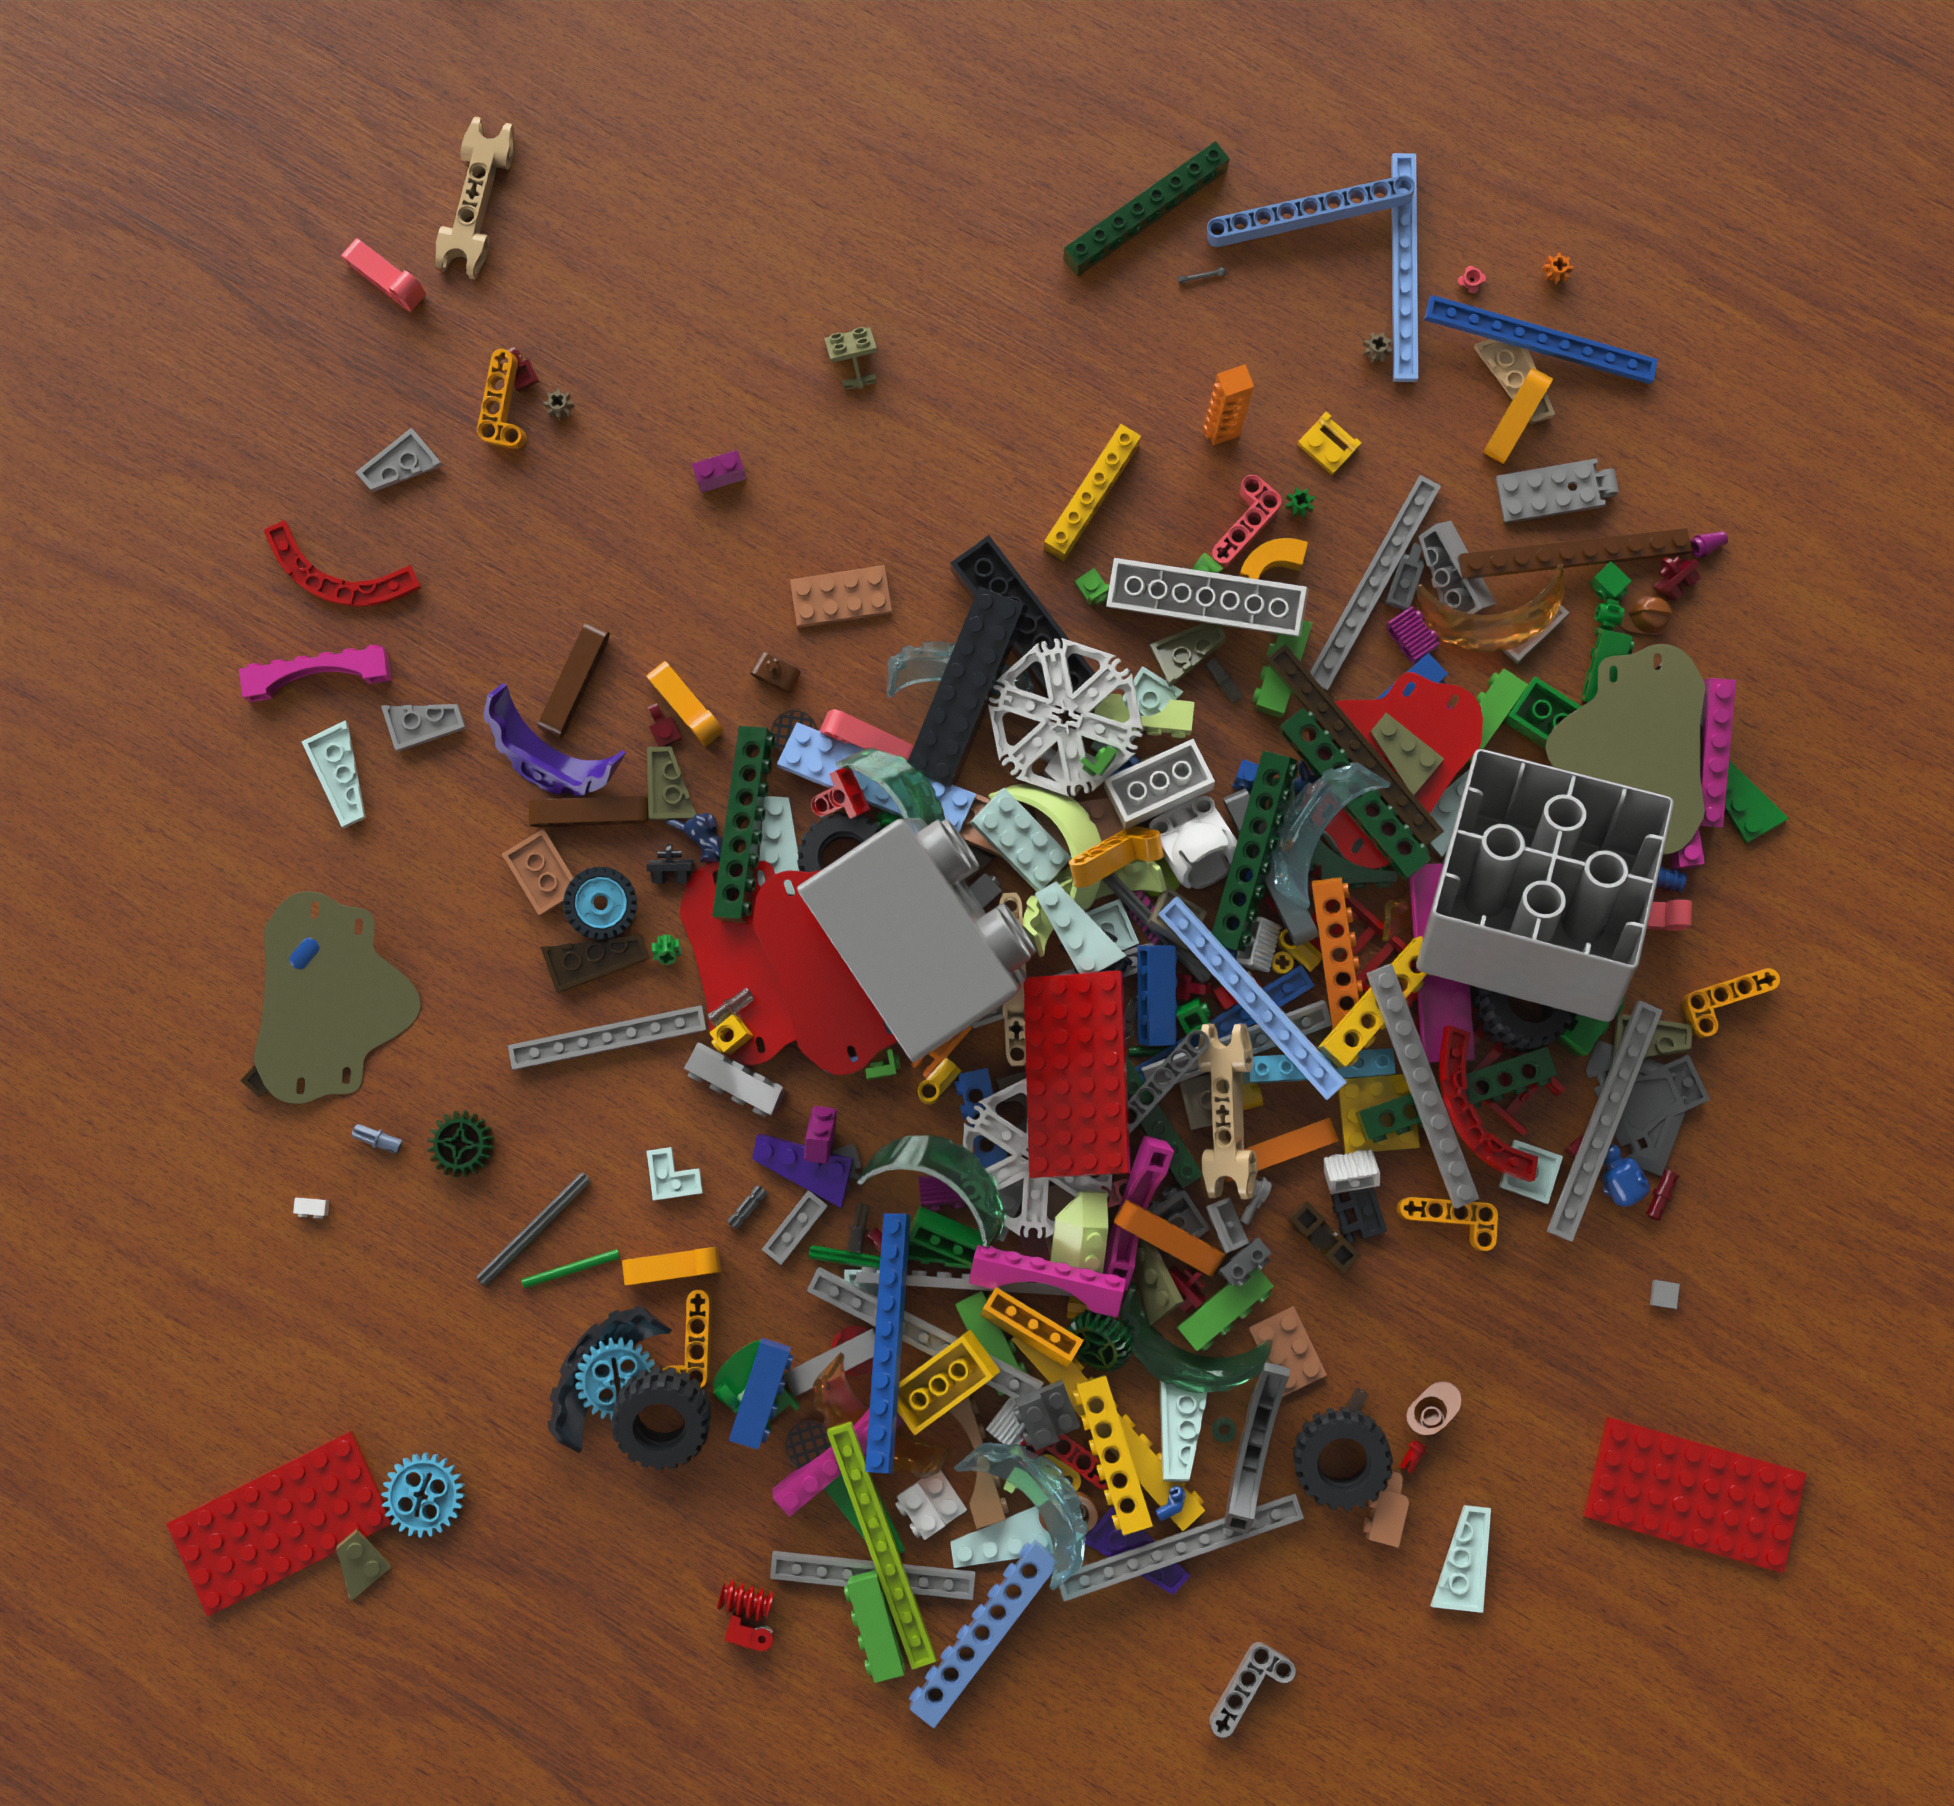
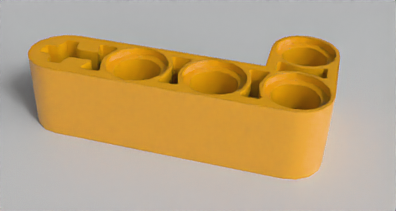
M497 349L493 352L490 360L477 433L482 440L490 444L519 449L526 444V433L521 428L506 423L518 361L508 350ZM509 359L508 363L503 365L500 363L501 360ZM503 379L504 387L501 390H496V382ZM494 403H499V411L496 414H492L491 406ZM491 426H494V435L490 438H487V429ZM513 431H517L518 439L510 443L509 435Z
M1533 367L1530 369L1485 447L1484 454L1502 464L1505 463L1553 378Z
M666 661L646 676L705 747L724 732L716 718L709 710L705 709Z
M1134 826L1116 833L1069 861L1073 885L1077 888L1093 885L1136 859L1151 862L1163 858L1164 851L1160 832Z
M1767 968L1685 995L1682 998L1681 1007L1687 1024L1692 1025V1035L1701 1039L1715 1034L1718 1030V1021L1713 1009L1774 990L1780 983L1779 974L1774 969ZM1768 978V983L1756 986L1755 981ZM1739 982L1746 986L1745 994L1739 992L1737 987ZM1716 989L1720 990L1723 994L1721 1002L1714 997ZM1692 997H1696L1700 1001L1699 1009H1695L1691 1005ZM1701 1020L1708 1024V1031L1706 1033L1699 1027Z
M1408 1197L1401 1199L1397 1203V1214L1404 1220L1470 1225L1469 1239L1471 1246L1475 1250H1491L1497 1242L1498 1212L1492 1204L1482 1202L1466 1204L1462 1206L1465 1215L1459 1220L1454 1216L1455 1208L1451 1200ZM1410 1202L1411 1207L1422 1208L1421 1212L1415 1211L1409 1214L1408 1211L1404 1210V1206L1409 1205ZM1431 1204H1436L1440 1208V1213L1436 1218L1429 1214ZM1483 1207L1490 1213V1217L1486 1222L1482 1221L1479 1217V1211ZM1480 1233H1485L1488 1236V1244L1484 1247L1478 1243Z
M718 1247L622 1260L624 1285L721 1272Z
M694 1290L688 1295L686 1302L685 1365H672L668 1367L676 1368L675 1372L680 1374L682 1371L690 1374V1380L693 1371H700L703 1374L700 1388H703L707 1385L710 1378L712 1298L705 1290ZM698 1294H701V1298L705 1299V1304L700 1306V1312H706L705 1316H692V1312H698V1304L693 1302L694 1298H698ZM697 1319L702 1320L705 1324V1329L700 1334L694 1332L692 1328L693 1322ZM695 1345H700L704 1349V1355L701 1359H696L692 1355L691 1351Z

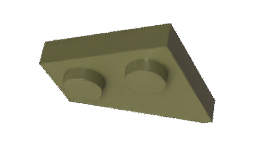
M358 1529L337 1545V1553L351 1600L356 1598L391 1568V1564Z

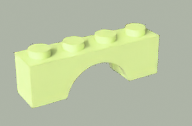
M1110 694L1095 708L1096 715L1120 723H1125L1130 718L1129 709L1126 707L1121 694ZM1170 699L1167 706L1161 712L1152 716H1141L1143 731H1147L1148 735L1159 736L1163 732L1171 733V736L1175 738H1185L1192 731L1194 702ZM1133 728V731L1142 730V729H1140V728Z

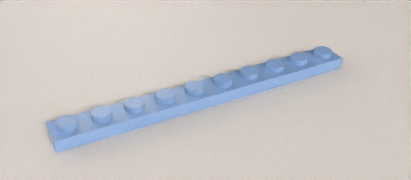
M1393 153L1391 157V178L1407 175L1415 182L1414 194L1410 203L1392 208L1393 382H1417L1416 154ZM1406 188L1398 189L1401 193L1409 192Z
M1175 897L1158 914L1326 1100L1347 1083L1179 897Z

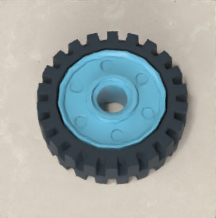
M592 867L578 873L570 881L565 890L563 908L569 924L578 933L592 939H608L619 935L631 924L637 910V896L629 879L619 871L608 867ZM597 896H602L606 899L607 905L603 910H598L594 907V899Z

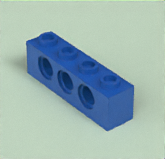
M988 1068L958 1074L959 1080L955 1081L957 1094L963 1095L965 1104L960 1105L963 1120L968 1116L974 1120L980 1114L974 1109L975 1105L981 1107L983 1111L986 1110L983 1104L972 1103L969 1100V1094L973 1090H979L983 1094V1099L993 1095ZM969 1123L970 1127L974 1128L975 1124ZM982 1135L976 1136L973 1140L975 1153H972V1162L974 1168L979 1167V1171L1007 1158L1006 1150L995 1143L994 1148L990 1152H983L979 1144L986 1137Z

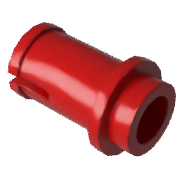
M1413 1439L1412 1443H1408L1410 1447L1401 1464H1399V1467L1405 1470L1409 1461H1411L1407 1471L1414 1474L1423 1454H1427L1425 1451L1427 1446Z

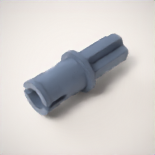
M357 1124L352 1131L353 1138L371 1144L374 1149L378 1147L396 1155L399 1153L403 1143L402 1139L383 1133V1130L376 1131Z

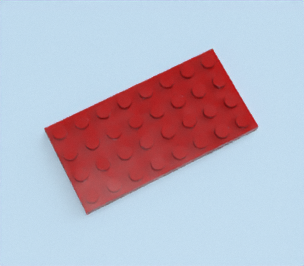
M1118 970L1028 977L1024 982L1029 1178L1130 1173L1123 972Z
M1606 1417L1583 1516L1784 1573L1807 1473Z
M350 1431L166 1523L204 1612L208 1617L337 1552V1545L356 1529L364 1537H367L391 1525L393 1519L391 1516H385L389 1510L387 1507H382L385 1501L381 1496L353 1431Z

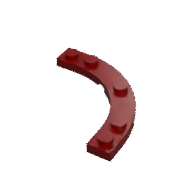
M286 520L263 529L270 547L284 571L304 590L325 601L351 607L376 606L394 601L422 589L411 565L380 578L358 582L344 581L343 579L330 576L318 570L305 558Z
M1451 1025L1445 1026L1440 1049L1439 1079L1443 1101L1453 1126L1465 1144L1486 1164L1527 1182L1535 1181L1538 1157L1510 1147L1499 1140L1494 1134H1489L1481 1125L1483 1122L1477 1114L1473 1103L1469 1104L1465 1089H1468L1466 1060L1470 1032Z

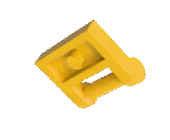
M1325 412L1298 441L1297 445L1333 476L1361 446L1362 442L1357 438L1353 439L1331 419L1332 416L1328 412ZM1324 426L1348 446L1345 451L1321 431Z

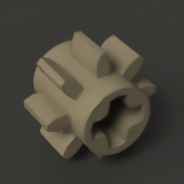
M1372 332L1369 337L1370 341L1364 340L1363 346L1367 349L1364 351L1363 356H1368L1371 359V363L1375 360H1380L1383 363L1386 358L1385 354L1391 355L1393 350L1388 347L1392 339H1387L1384 336V332L1380 335H1375ZM1376 345L1380 346V350L1375 349Z
M557 389L552 394L548 392V401L543 402L545 408L549 409L547 411L549 417L556 415L559 421L566 415L570 417V408H574L575 405L572 401H569L571 398L569 392L562 394L560 389Z

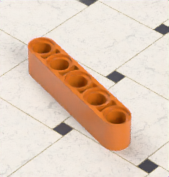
M1327 1118L1245 1148L1244 1150L1255 1151L1259 1171L1335 1143L1339 1139L1331 1118ZM1226 1176L1224 1181L1226 1183L1234 1179Z
M1128 1199L1125 1200L1113 1220L1123 1229L1211 1277L1215 1275L1226 1257L1217 1248Z

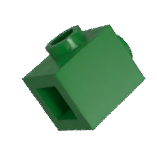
M1610 561L1590 581L1589 585L1595 590V594L1601 600L1607 601V599L1614 600L1616 598L1619 601L1628 593L1629 590L1626 587L1631 583V580Z
M1199 997L1178 1006L1177 1017L1187 1035L1194 1030H1201L1204 1024H1210L1212 1012L1207 1002L1202 1003Z

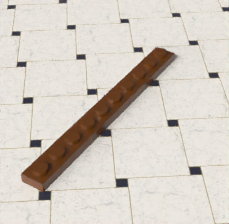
M1684 528L1462 553L1458 556L1462 580L1606 564L1610 561L1615 563L1685 555L1692 551L1688 530Z

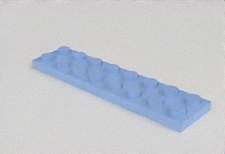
M798 722L777 762L778 768L828 788L834 787L829 774L850 765L868 804L894 815L897 814L904 819L921 818L927 826L936 820L942 822L948 819L959 833L976 798L975 793L955 785H951V787L905 769V765L888 761L876 754L869 753L867 750L864 751L863 748L850 743L846 744Z

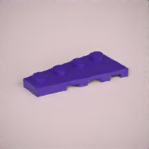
M763 1134L757 1135L753 1160L840 1208L844 1206L854 1158L830 1153L829 1163L810 1162L804 1160L805 1145Z
M1114 1505L1081 1539L1082 1542L1108 1557L1155 1541L1144 1530L1124 1536L1121 1529L1116 1531L1112 1515L1116 1514ZM1174 1563L1141 1576L1169 1593L1174 1594L1190 1577V1574L1178 1563Z

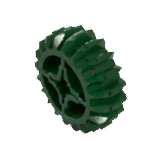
M454 1111L453 1120L448 1114H445L444 1120L446 1123L444 1124L442 1121L437 1120L436 1125L439 1127V1130L433 1128L430 1130L432 1134H435V1138L427 1139V1142L434 1143V1147L427 1148V1152H435V1155L430 1158L431 1162L440 1160L436 1165V1169L441 1170L445 1167L444 1174L449 1175L453 1171V1177L459 1178L461 1171L463 1177H469V1169L473 1174H478L477 1165L485 1168L487 1165L482 1160L484 1158L487 1160L492 1159L491 1155L486 1154L487 1150H495V1146L488 1145V1142L494 1141L495 1137L486 1135L492 1131V1128L489 1126L482 1128L486 1120L480 1119L477 1122L478 1114L475 1113L469 1118L468 1111H463L461 1117L458 1111ZM460 1124V1128L457 1129L454 1137L444 1138L452 1127ZM468 1125L475 1129L480 1143L473 1142L470 1139L469 1131L467 1130ZM460 1138H462L463 1142L471 1144L472 1146H465V1148L461 1147L462 1150L460 1151V1147H457L456 1145L450 1143H457V1141H461ZM443 1146H448L452 1149L453 1158H455L454 1164L445 1156ZM478 1150L476 1156L471 1161L462 1164L469 1151Z
M1085 1309L1074 1317L1067 1330L1084 1340L1075 1354L1079 1357V1362L1083 1361L1086 1363L1087 1368L1089 1366L1093 1367L1095 1372L1101 1369L1103 1373L1108 1371L1114 1373L1115 1370L1125 1365L1132 1353V1335L1127 1333L1128 1327L1122 1326L1120 1324L1121 1320H1115L1112 1316Z

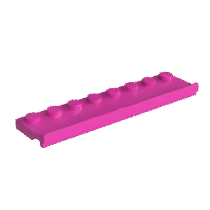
M1426 864L1410 877L1414 938L1424 937L1443 864ZM1427 974L1422 979L1424 984L1417 993L1420 1037L1428 1062H1439L1444 1027L1448 1025L1470 1032L1466 1061L1475 1060L1470 985Z

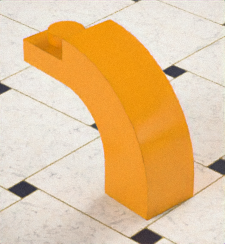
M1280 538L1260 545L1245 560L1239 577L1259 579L1265 571L1274 567H1284L1300 571L1308 542L1293 538Z

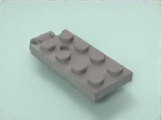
M1596 458L1496 476L1504 524L1601 508L1605 506V500H1602V498H1609L1619 494L1615 469H1605L1597 472L1596 465L1598 462ZM1570 483H1574L1577 485V489L1575 491H1571L1568 489V485Z

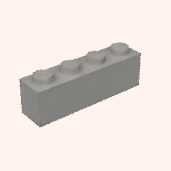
M1451 521L1437 523L1419 535L1427 566H1430L1433 579H1431L1433 588L1437 589L1440 602H1438L1440 612L1443 611L1446 623H1444L1446 632L1478 617L1497 604L1483 578L1462 580L1458 556L1469 552Z
M699 1042L684 1069L689 1071L688 1077L701 1083L702 1079L710 1082L709 1088L720 1094H723L725 1090L733 1095L731 1100L742 1106L746 1102L754 1106L752 1111L766 1118L767 1114L774 1116L787 1092L779 1084H774L762 1075L750 1071L745 1066L730 1060Z

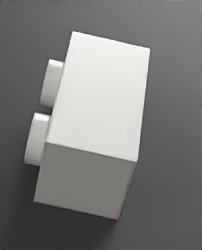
M295 1198L293 1213H297L298 1217H307L309 1214L313 1215V1218L323 1219V1216H328L330 1200Z

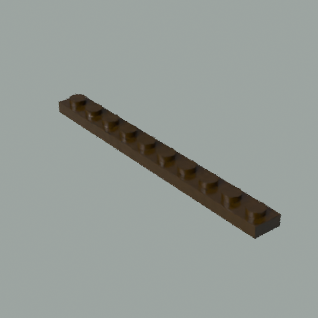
M1284 644L1266 659L1267 664L1306 710L1311 711L1316 716L1318 724L1322 729L1327 730L1332 735L1334 743L1339 749L1342 748L1348 754L1350 762L1355 768L1358 767L1364 773L1366 781L1371 786L1377 788L1382 795L1383 801L1394 808L1400 821L1411 828L1416 840L1427 846L1439 837L1444 830L1288 646Z

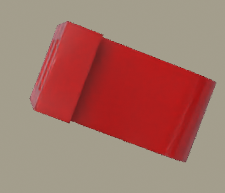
M850 765L830 773L829 775L834 787L814 796L811 801L813 812L821 817L845 808L851 819L871 810Z

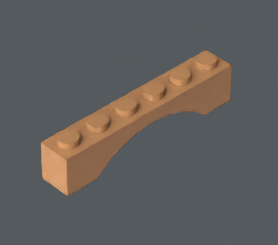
M968 1396L951 1408L949 1412L961 1423L974 1448L977 1477L969 1505L976 1528L979 1529L1006 1520L1005 1513H1008L1009 1509L1005 1497H999L997 1489L1001 1488L998 1473L992 1474L990 1464L994 1463L990 1448L985 1449L982 1439L987 1437L983 1424H977L975 1414L979 1413L975 1399L970 1400Z

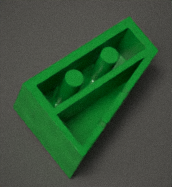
M1598 627L1595 628L1594 634L1598 635L1595 648H1591L1590 656H1592L1589 670L1586 672L1581 700L1590 702L1595 698L1598 692V667L1603 659L1611 656L1632 654L1634 649L1633 636ZM1616 666L1610 667L1609 679L1613 683L1617 681Z
M1625 996L1623 997V1000L1617 1010L1615 1017L1618 1016V1014L1623 1010L1625 1006L1622 1004L1626 999ZM1574 1013L1571 1015L1573 1020L1570 1026L1554 1041L1575 1057L1586 1056L1594 1048L1599 1036H1602L1607 1031L1610 1024H1608L1609 1022Z
M919 1206L910 1224L908 1259L919 1260L922 1264L936 1262L945 1263V1266L972 1269L977 1245L987 1246L988 1235Z

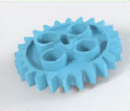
M622 1337L619 1338L618 1344H614L612 1338H609V1345L607 1346L602 1341H599L600 1349L598 1350L591 1346L590 1351L592 1355L583 1354L586 1364L578 1363V1368L583 1372L575 1373L576 1379L582 1380L575 1384L576 1389H583L578 1394L579 1399L587 1398L583 1403L584 1407L593 1405L591 1413L594 1414L600 1410L601 1419L609 1413L612 1420L617 1399L611 1359L614 1357L617 1361L620 1388L626 1386L627 1381L632 1376L638 1378L639 1372L643 1370L652 1372L653 1369L650 1368L655 1365L654 1359L647 1360L650 1356L649 1351L641 1354V1344L633 1348V1340L630 1339L627 1345H624ZM627 1359L634 1362L633 1367L630 1369H623L620 1366ZM600 1364H606L609 1367L608 1371L604 1374L597 1373L595 1369ZM603 1389L613 1391L609 1398H602L599 1396V1393Z
M423 1453L421 1460L418 1454H414L412 1462L409 1458H404V1467L400 1464H395L394 1467L397 1473L389 1472L387 1474L392 1481L383 1483L385 1487L389 1488L387 1492L381 1493V1496L388 1498V1501L383 1503L382 1507H390V1511L385 1516L393 1515L395 1517L391 1523L392 1525L401 1523L400 1532L409 1528L408 1536L414 1535L416 1530H418L419 1538L425 1535L426 1530L429 1536L435 1534V1528L438 1532H443V1523L451 1526L453 1523L450 1517L458 1518L460 1516L455 1509L464 1507L462 1503L458 1502V1499L466 1496V1494L459 1492V1489L465 1486V1483H457L456 1481L461 1477V1473L453 1475L452 1472L456 1466L452 1465L447 1468L448 1459L445 1458L438 1462V1454L433 1455L431 1460H429L428 1453ZM413 1472L420 1475L421 1481L418 1486L411 1483L410 1476ZM428 1473H431V1480L428 1482V1484H426L428 1479L427 1475ZM437 1479L444 1482L445 1489L442 1493L437 1492L434 1488V1483ZM425 1489V1494L428 1495V1498L422 1500V1495H419V1492ZM405 1497L410 1498L413 1502L411 1510H406L403 1507L402 1502ZM429 1504L434 1505L437 1509V1514L434 1518L428 1516L426 1512ZM419 1506H421L419 1512L420 1515L419 1517H416V1510L419 1508Z

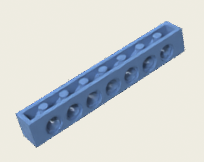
M1036 1539L1031 1544L1027 1542L1018 1554L1021 1557L1015 1565L1011 1563L1003 1573L1005 1578L1001 1584L998 1585L996 1583L987 1594L989 1597L988 1601L984 1606L979 1604L973 1612V1621L969 1626L965 1624L956 1635L958 1640L954 1646L948 1645L940 1656L943 1659L938 1667L933 1665L925 1676L927 1680L922 1688L917 1686L910 1695L909 1709L931 1727L935 1728L1058 1566L1059 1557ZM1027 1564H1032L1037 1570L1033 1575H1026L1022 1571L1023 1567ZM1011 1585H1017L1020 1587L1021 1592L1016 1596H1012L1006 1590ZM999 1605L1005 1609V1613L1001 1616H995L992 1614L991 1609ZM980 1626H985L990 1632L987 1636L981 1637L976 1634V1629ZM964 1647H970L973 1649L974 1654L970 1657H964L960 1654V1650ZM952 1667L958 1671V1675L954 1678H949L945 1675L944 1671ZM933 1688H938L943 1694L939 1698H932L928 1692Z

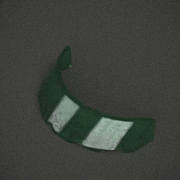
M866 748L836 762L837 767L857 771L879 784L894 800L904 819L921 818L927 826L936 820L941 822L945 820L941 802L936 798V792L931 783L901 756H894L876 748Z
M929 1134L926 1136L908 1135L886 1144L872 1156L856 1182L862 1185L876 1174L896 1169L915 1170L941 1180L951 1187L972 1211L981 1232L983 1246L989 1248L999 1239L1006 1220V1210L1002 1206L1001 1198L996 1188L997 1183L992 1174H988L979 1163L980 1159L960 1144H954L950 1139Z
M1133 1281L1120 1311L1121 1323L1123 1326L1128 1327L1127 1333L1132 1335V1352L1134 1356L1136 1355L1146 1367V1370L1157 1379L1166 1384H1173L1177 1389L1187 1392H1224L1247 1382L1251 1378H1255L1261 1373L1272 1348L1273 1341L1268 1339L1248 1352L1230 1357H1206L1187 1352L1169 1342L1153 1325L1150 1326L1139 1299L1137 1283Z

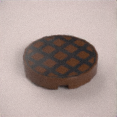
M798 709L787 710L779 714L773 721L770 731L775 736V749L782 754L797 722L818 730L814 718L807 712Z
M804 1420L794 1425L787 1433L784 1443L785 1454L790 1463L799 1469L832 1446L827 1434V1429L829 1428L816 1420Z

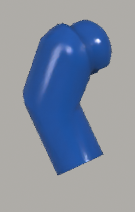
M1173 1486L1169 1490L1167 1504L1155 1510L1160 1521L1182 1511L1185 1491L1181 1487Z

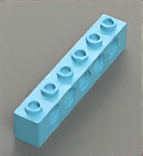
M1393 1048L1360 1050L1358 1052L1359 1059L1351 1067L1347 1065L1342 1068L1335 1065L1323 1052L1321 1053L1343 1078L1387 1076L1395 1073ZM1286 1055L1253 1056L1252 1070L1250 1072H1242L1243 1084L1308 1081Z

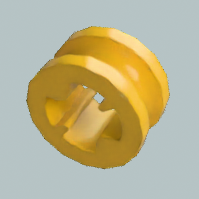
M1278 952L1272 958L1271 968L1277 974H1286L1293 968V958L1287 952ZM1279 957H1284V961L1289 963L1288 966L1284 967V970L1280 969V965L1275 963L1276 960L1279 961Z

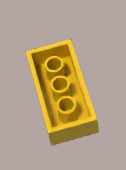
M970 1329L899 1382L897 1412L915 1436L994 1378L1000 1372V1369Z

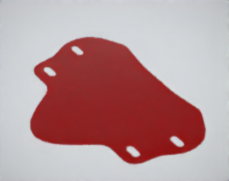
M1407 672L1399 676L1388 694L1381 699L1335 701L1338 707L1394 772L1395 769L1389 760L1385 758L1370 735V731L1385 713L1389 714L1444 758L1414 795L1429 814L1454 776L1481 745L1483 728L1481 706L1470 692L1457 685L1435 683L1419 674ZM1409 682H1414V690L1408 697H1405L1403 695L1404 689ZM1453 695H1458L1459 700L1454 708L1448 709L1446 705ZM1309 732L1310 742L1315 740L1311 732ZM1325 750L1318 752V757L1321 760H1329L1331 758L1330 754ZM1334 770V776L1337 779L1346 778L1344 770ZM1325 787L1311 809V818L1314 823L1333 838L1343 856L1351 863L1368 869L1389 865L1390 863ZM1351 788L1349 790L1352 797H1362L1360 789ZM1331 803L1334 805V810L1325 819L1322 817V812ZM1369 806L1365 809L1368 816H1378L1376 808ZM1382 826L1384 835H1394V830L1391 826ZM1358 838H1362L1364 840L1362 847L1357 853H1353L1351 851L1353 844ZM1398 845L1400 854H1409L1410 849L1407 845Z
M759 861L758 868L754 871L756 887L754 893H751L752 914L748 917V922H723L712 917L716 891L713 873L719 870L720 863L713 862L702 866L691 875L689 882L685 886L680 906V918L693 947L707 1004L709 1031L711 1032L732 1014L740 1017L753 1037L731 1055L725 1054L740 1064L757 1065L770 1060L785 1045L797 1040L791 1012L775 969L753 927L756 897L761 888L758 884L756 873L759 870L763 871L766 881L775 875V871L770 863ZM739 867L735 871V877H739L742 874L743 867ZM739 891L732 894L731 901L739 898ZM733 1030L726 1033V1042H730L733 1039ZM757 1037H762L764 1041V1053H759L757 1049Z
M821 870L814 872L783 871L771 876L761 885L755 902L754 930L775 969L791 1012L797 1043L801 1052L818 1067L831 1074L846 1075L864 1068L879 1051L898 1041L893 1033H887L883 1024V1018L797 891V887ZM785 880L791 881L795 890L793 896L787 894L784 886ZM848 1046L854 1047L858 1057L856 1062L850 1060L847 1052Z

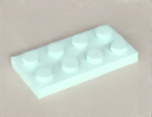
M1002 788L970 822L1036 892L1044 889L1071 859V856L1005 788Z

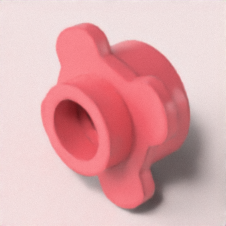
M1468 266L1465 269L1464 275L1458 278V284L1465 286L1472 294L1477 293L1480 284L1486 281L1485 274L1473 266Z

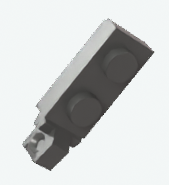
M1414 543L1411 546L1409 555L1403 554L1385 601L1386 605L1403 611L1410 608L1424 567V560L1419 559L1422 551L1421 545Z

